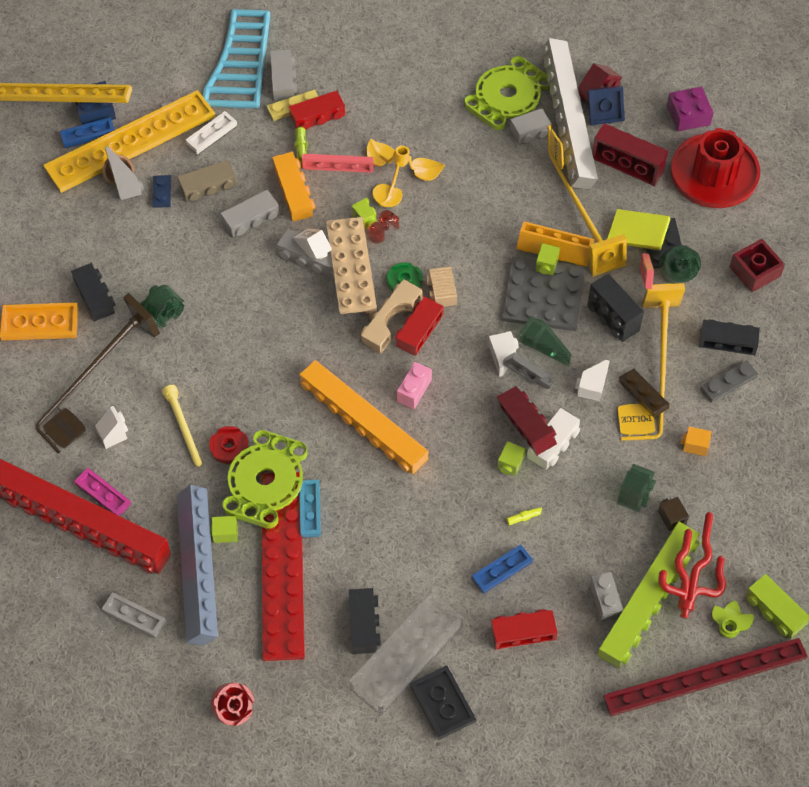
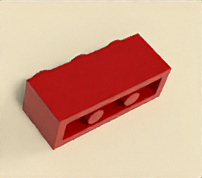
M336 90L290 105L289 115L296 129L302 127L307 130L312 126L323 125L327 121L337 120L345 116V104Z
M424 296L422 301L417 302L413 314L406 318L402 330L399 329L395 335L396 347L416 356L443 317L444 306Z
M540 609L535 611V613L527 614L520 612L515 614V616L506 617L501 615L491 619V631L495 650L557 639L558 632L553 610Z

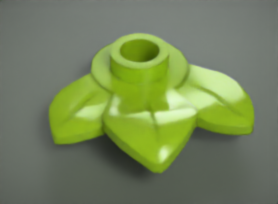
M732 601L724 609L714 606L712 611L713 620L719 625L721 635L726 638H734L740 631L748 630L754 620L753 614H742L737 601ZM726 626H731L733 631L726 630Z

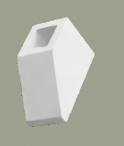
M114 406L110 407L95 425L97 433L106 449L127 439L125 432L128 429L124 423L125 419L121 411L117 412Z

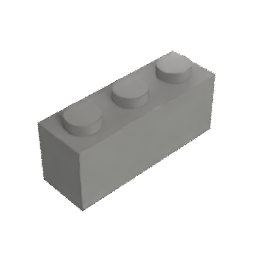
M291 49L270 51L274 101L294 97V93H298L297 83H293V80H297L296 69H292V67H296L295 56H291Z
M265 190L220 213L222 224L232 238L237 235L241 236L247 230L257 228L263 222L276 218L279 214L278 203L270 192Z

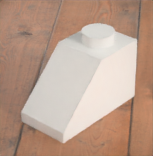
M308 228L293 237L295 242L310 258L322 259L327 256V252L332 250L322 230Z
M511 331L489 336V348L499 377L503 376L508 369L503 365L504 358L514 352L516 353V349L519 348L516 338H513Z
M605 360L583 371L582 377L577 378L575 389H578L577 396L600 401L609 360Z

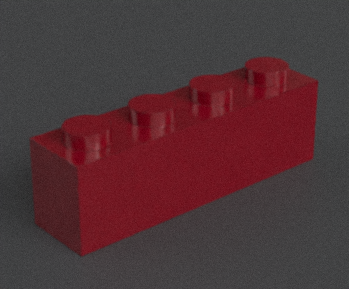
M515 386L497 396L502 411L536 456L557 445L555 440L556 431L552 425H547V420L542 413L538 414L536 405L533 402H529V398L524 390L521 392Z

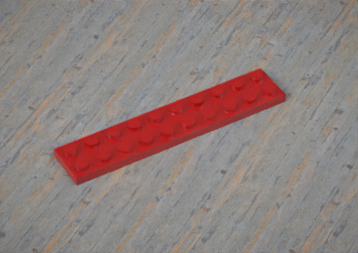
M296 472V477H300V472ZM261 474V485L272 483L275 479V474ZM299 492L289 505L276 510L278 524L274 528L262 527L263 661L305 659L303 543L300 526ZM268 514L264 517L263 520L266 522H272L275 519V517L271 514Z

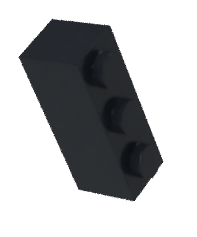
M89 263L71 271L73 280L94 322L115 313L113 308L116 306L112 296H108L109 290L106 283H101L100 279L102 276L98 268L94 269L92 263Z
M703 319L699 347L755 356L758 349L760 327Z
M373 588L349 589L352 654L377 653V646H381L380 633L376 634V627L380 626L379 614H375V608L378 607V595H374Z

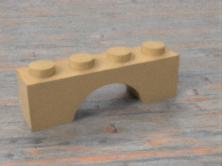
M404 279L400 284H397L390 298H386L380 311L373 315L371 323L361 331L362 343L381 354L391 342V334L387 328L388 321L397 313L413 312L417 302H421L423 299L422 289Z

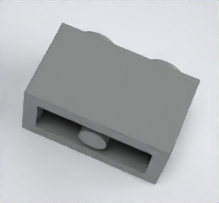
M539 109L511 119L510 131L518 145L530 143L536 138L546 137L548 135L547 126L551 125V122L544 110Z
M612 572L592 576L590 589L600 622L618 619L623 608Z

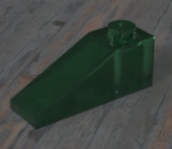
M531 316L520 332L519 342L569 366L572 354L548 324L541 319Z

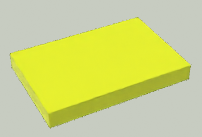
M617 209L607 239L624 234L627 238V246L661 250L670 217Z

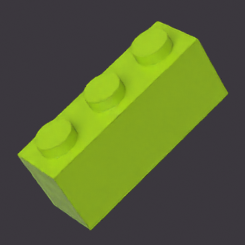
M767 574L763 575L748 588L745 596L749 604L757 607L767 621H772L782 636H787L791 639L808 624L809 615Z

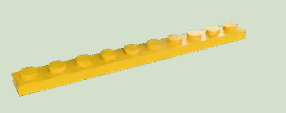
M0 83V101L128 103L133 89L131 85Z

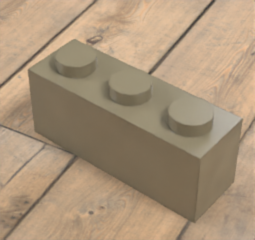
M228 160L178 176L179 186L186 202L196 201L200 197L214 195L218 191L229 190L237 185L234 171Z

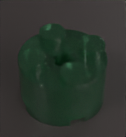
M686 245L676 246L667 250L659 259L660 274L666 282L671 284L686 283L693 280L701 268L699 254Z
M169 285L152 286L148 296L140 303L153 316L159 328L166 327V322L171 318L177 319L185 307L183 304L184 300Z

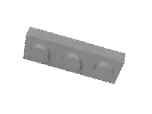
M113 592L102 608L103 613L155 639L166 623L165 618Z

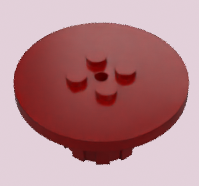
M715 128V130H708L704 134L687 139L676 149L671 162V177L678 191L698 205L709 208L736 206L746 201L758 186L760 164L756 155L742 141L741 137L739 138L735 135V132L723 130V128Z

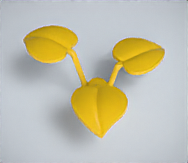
M372 139L369 140L367 145V157H373L374 165L384 166L386 163L391 164L393 160L396 164L391 186L379 184L373 189L372 195L374 200L383 207L396 206L402 199V191L394 188L399 167H404L409 163L410 169L414 170V175L417 178L430 181L440 174L445 165L426 158H416L412 162V157L409 156L410 150L406 146H398L394 150L392 147Z

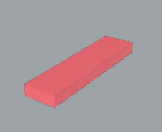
M302 154L303 169L372 173L373 157Z
M642 253L640 273L645 289H652L654 269L649 254Z

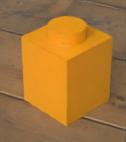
M689 426L687 433H683L681 444L684 445L683 451L706 456L712 431Z

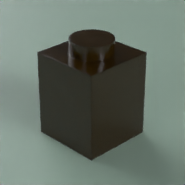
M679 497L673 499L666 498L660 503L658 513L668 531L674 530L678 522L684 525L687 524L689 515Z

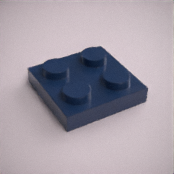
M622 85L587 90L590 125L625 121Z

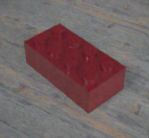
M604 123L594 137L592 154L595 161L655 187L664 173L668 150Z

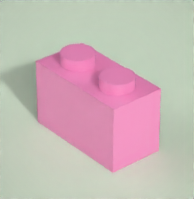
M414 362L397 390V402L415 409L432 380V369Z

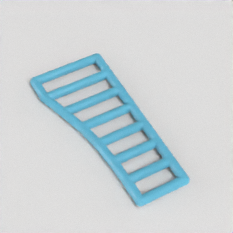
M231 10L222 54L211 77L203 88L202 96L210 107L259 108L270 11ZM237 16L263 17V23L236 22ZM235 29L262 30L261 36L234 35ZM232 41L260 42V49L231 48ZM229 54L259 55L258 62L227 60ZM223 67L257 68L256 75L225 74L220 72ZM216 80L255 82V88L217 87L213 85ZM209 94L254 95L253 101L209 100Z

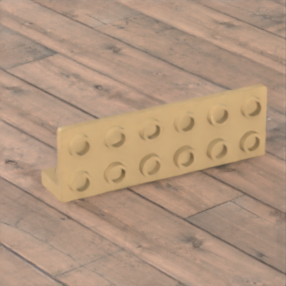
M356 217L327 221L339 313L347 314L365 311V314H369V318L372 320L373 315L377 312L363 218Z

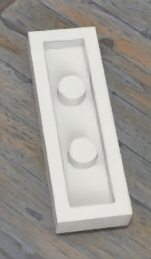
M224 111L185 140L186 145L199 154L237 126V121Z

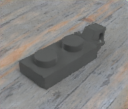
M514 352L504 358V366L529 382H536L547 389L551 387L554 377L548 372L541 370L536 364L524 359L522 355Z

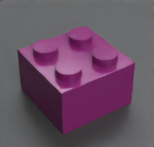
M702 86L669 93L667 108L678 132L711 125L714 112Z

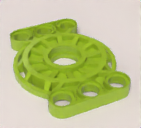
M516 56L512 58L511 66L504 65L492 68L479 78L476 84V95H469L465 98V108L491 128L502 130L506 125V119H513L530 113L537 107L541 91L550 89L549 82L547 85L539 83L541 81L548 82L547 74L525 58ZM515 63H521L522 66H521V67H516V66H514V64H515ZM528 72H534L535 75H534V76H529V75H527L526 73H528ZM505 87H511L517 93L512 97H505L500 93V90ZM474 101L477 104L475 106H470L468 102ZM485 110L488 111L489 114L482 115L481 112ZM501 120L503 123L497 125L494 121Z
M260 430L253 436L254 446L243 450L230 465L228 485L232 496L225 498L223 509L228 516H236L237 519L270 529L278 524L276 510L289 505L301 490L303 470L300 461L306 459L308 451L307 446L303 442L266 430ZM262 436L268 439L263 444L257 442V439ZM279 442L286 444L285 448L281 450L277 449L275 445ZM296 448H302L304 453L295 455L293 451ZM250 453L244 459H241L244 455ZM238 463L239 465L236 468V472H233L234 467ZM297 468L299 469L300 477H296L295 470ZM261 471H272L275 474V479L269 485H261L256 481V475ZM231 478L235 480L236 487L232 488ZM231 502H235L238 505L234 510H229L226 507ZM253 508L256 510V513L253 516H247L245 511ZM268 514L275 517L272 522H266L263 519Z

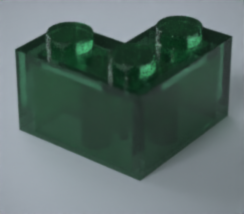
M633 464L622 483L617 504L636 512H640L641 507L646 508L649 495L656 484V480H654L655 472Z

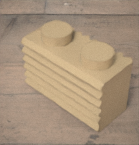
M452 267L429 269V275L426 276L427 287L431 286L432 290L429 291V298L444 307L457 305Z

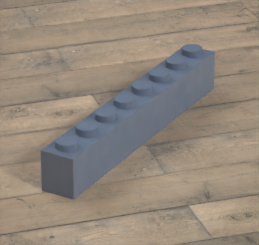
M189 485L177 494L186 643L202 646L218 637L207 489Z

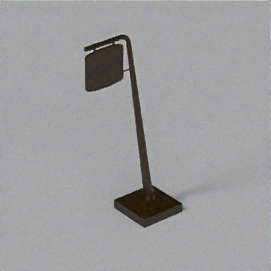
M130 293L123 297L132 315L129 318V322L37 422V432L57 453L61 452L57 445L66 448L86 431L85 426L76 415L67 408L60 410L58 406L134 327L140 325L153 337L160 334L153 316ZM57 408L60 412L43 425L46 431L44 434L40 429V425ZM47 434L57 443L56 445L46 436Z

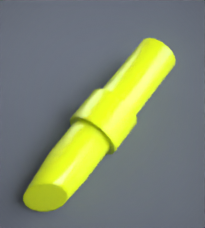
M542 507L529 511L526 510L506 518L508 525L521 521L524 522L540 515Z

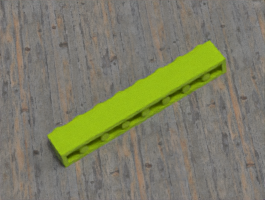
M678 522L601 645L598 657L617 668H620L622 663L625 665L628 663L632 656L629 653L632 647H638L642 639L640 634L642 631L647 632L652 623L650 620L651 616L658 614L662 607L659 604L662 598L666 600L669 596V593L664 592L659 586V572L661 570L667 572V584L671 585L672 582L676 584L680 577L675 569V557L682 548L684 531L686 529L692 531L690 550L683 560L684 568L687 567L691 559L689 557L691 551L696 552L701 543L698 541L699 532Z

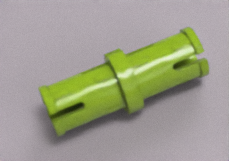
M298 127L294 130V148L296 149V157L299 159V162H302V154H307L308 142H306L305 128Z

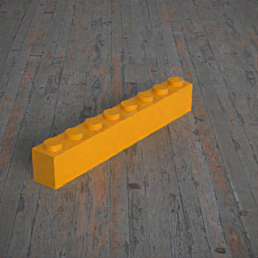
M318 361L312 362L299 374L300 385L305 391H311L317 401L327 404L329 410L334 414L338 413L344 423L354 426L360 436H366L370 439V443L375 448H381L386 457L398 462L399 467L403 471H409L413 475L428 460L429 451Z

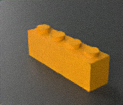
M293 152L272 157L273 167L292 222L313 217L315 204L313 199H309L310 190L308 185L305 186L304 184L305 176L303 171L300 172L299 170L301 168L299 159L295 158Z
M524 221L519 233L516 249L539 254L542 243L560 247L559 261L587 267L590 259V244H594L595 239Z

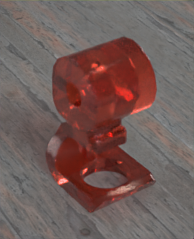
M389 210L382 211L379 216V222H374L369 227L370 241L379 244L385 240V230L389 229V224L386 221L399 229V217Z

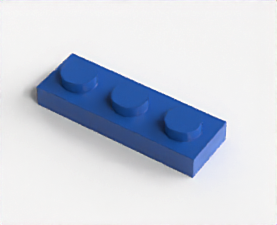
M111 117L61 130L60 135L64 147L68 148L94 141L115 129Z
M520 544L473 574L471 579L484 594L530 565L533 559Z

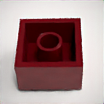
M760 239L734 253L729 267L752 293L781 277L785 263L763 239Z

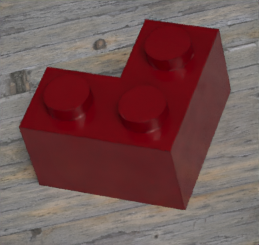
M593 63L578 87L579 96L588 102L587 90L620 86L622 76L606 65Z

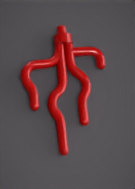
M712 512L705 514L702 533L704 556L692 567L690 580L683 567V560L688 555L691 545L692 531L690 529L684 531L682 548L675 557V569L681 579V588L667 584V572L665 570L659 572L658 583L660 588L666 593L679 596L677 609L681 611L680 618L688 619L689 612H694V602L698 595L716 598L721 596L726 588V580L723 574L725 558L723 556H718L716 560L715 576L718 582L717 588L713 590L706 587H697L700 570L706 567L712 558V548L710 545L713 522Z

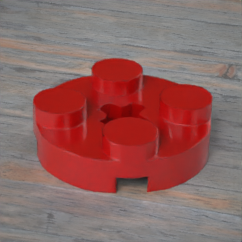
M225 426L218 429V432L211 436L209 447L212 456L217 462L232 464L236 456L249 448L247 435L241 432L239 428ZM228 442H231L232 445H234L231 448L224 447V445H227Z

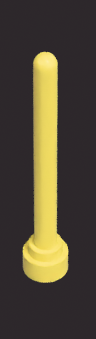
M168 385L162 389L163 397L170 402L193 463L196 467H199L202 461L177 401L178 390L175 385Z

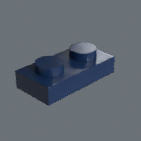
M171 175L153 176V208L171 207Z

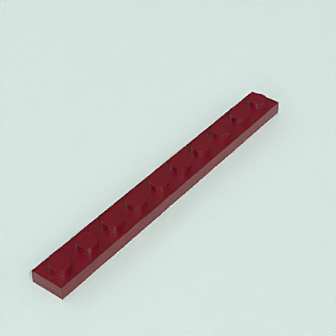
M796 638L605 694L603 699L608 713L612 717L806 660L808 656L800 638Z

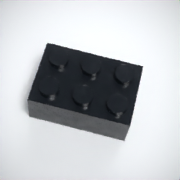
M608 273L591 283L587 303L588 308L599 316L603 325H607L611 329L612 335L624 342L638 333L641 328L644 311Z

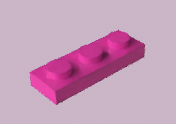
M89 468L74 480L76 486L105 509L118 516H121L132 505L129 499Z

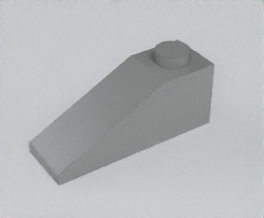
M109 146L105 147L120 200L142 195L141 190H144L141 179H137L135 174Z

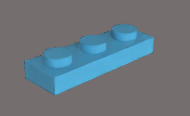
M303 480L300 490L302 538L321 537L319 480Z

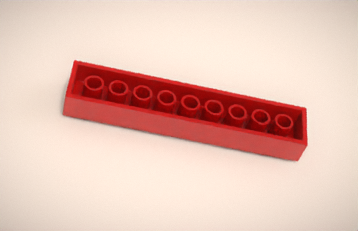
M0 459V498L6 500L10 506L14 508L19 506L28 515L33 516L35 514L47 524L52 522L56 524L59 530L63 532L68 530L79 540L83 541L86 539L98 549L103 547L112 556L125 558V561L130 565L135 566V564H138L149 574L154 572L159 575L171 557L166 538Z

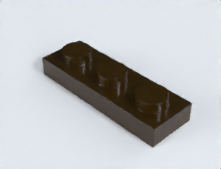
M634 368L619 377V382L653 417L669 409V403Z

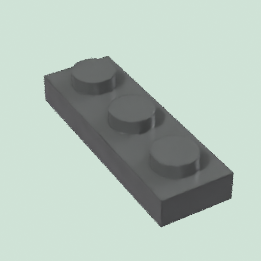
M746 360L701 385L700 389L712 403L757 378L758 373Z

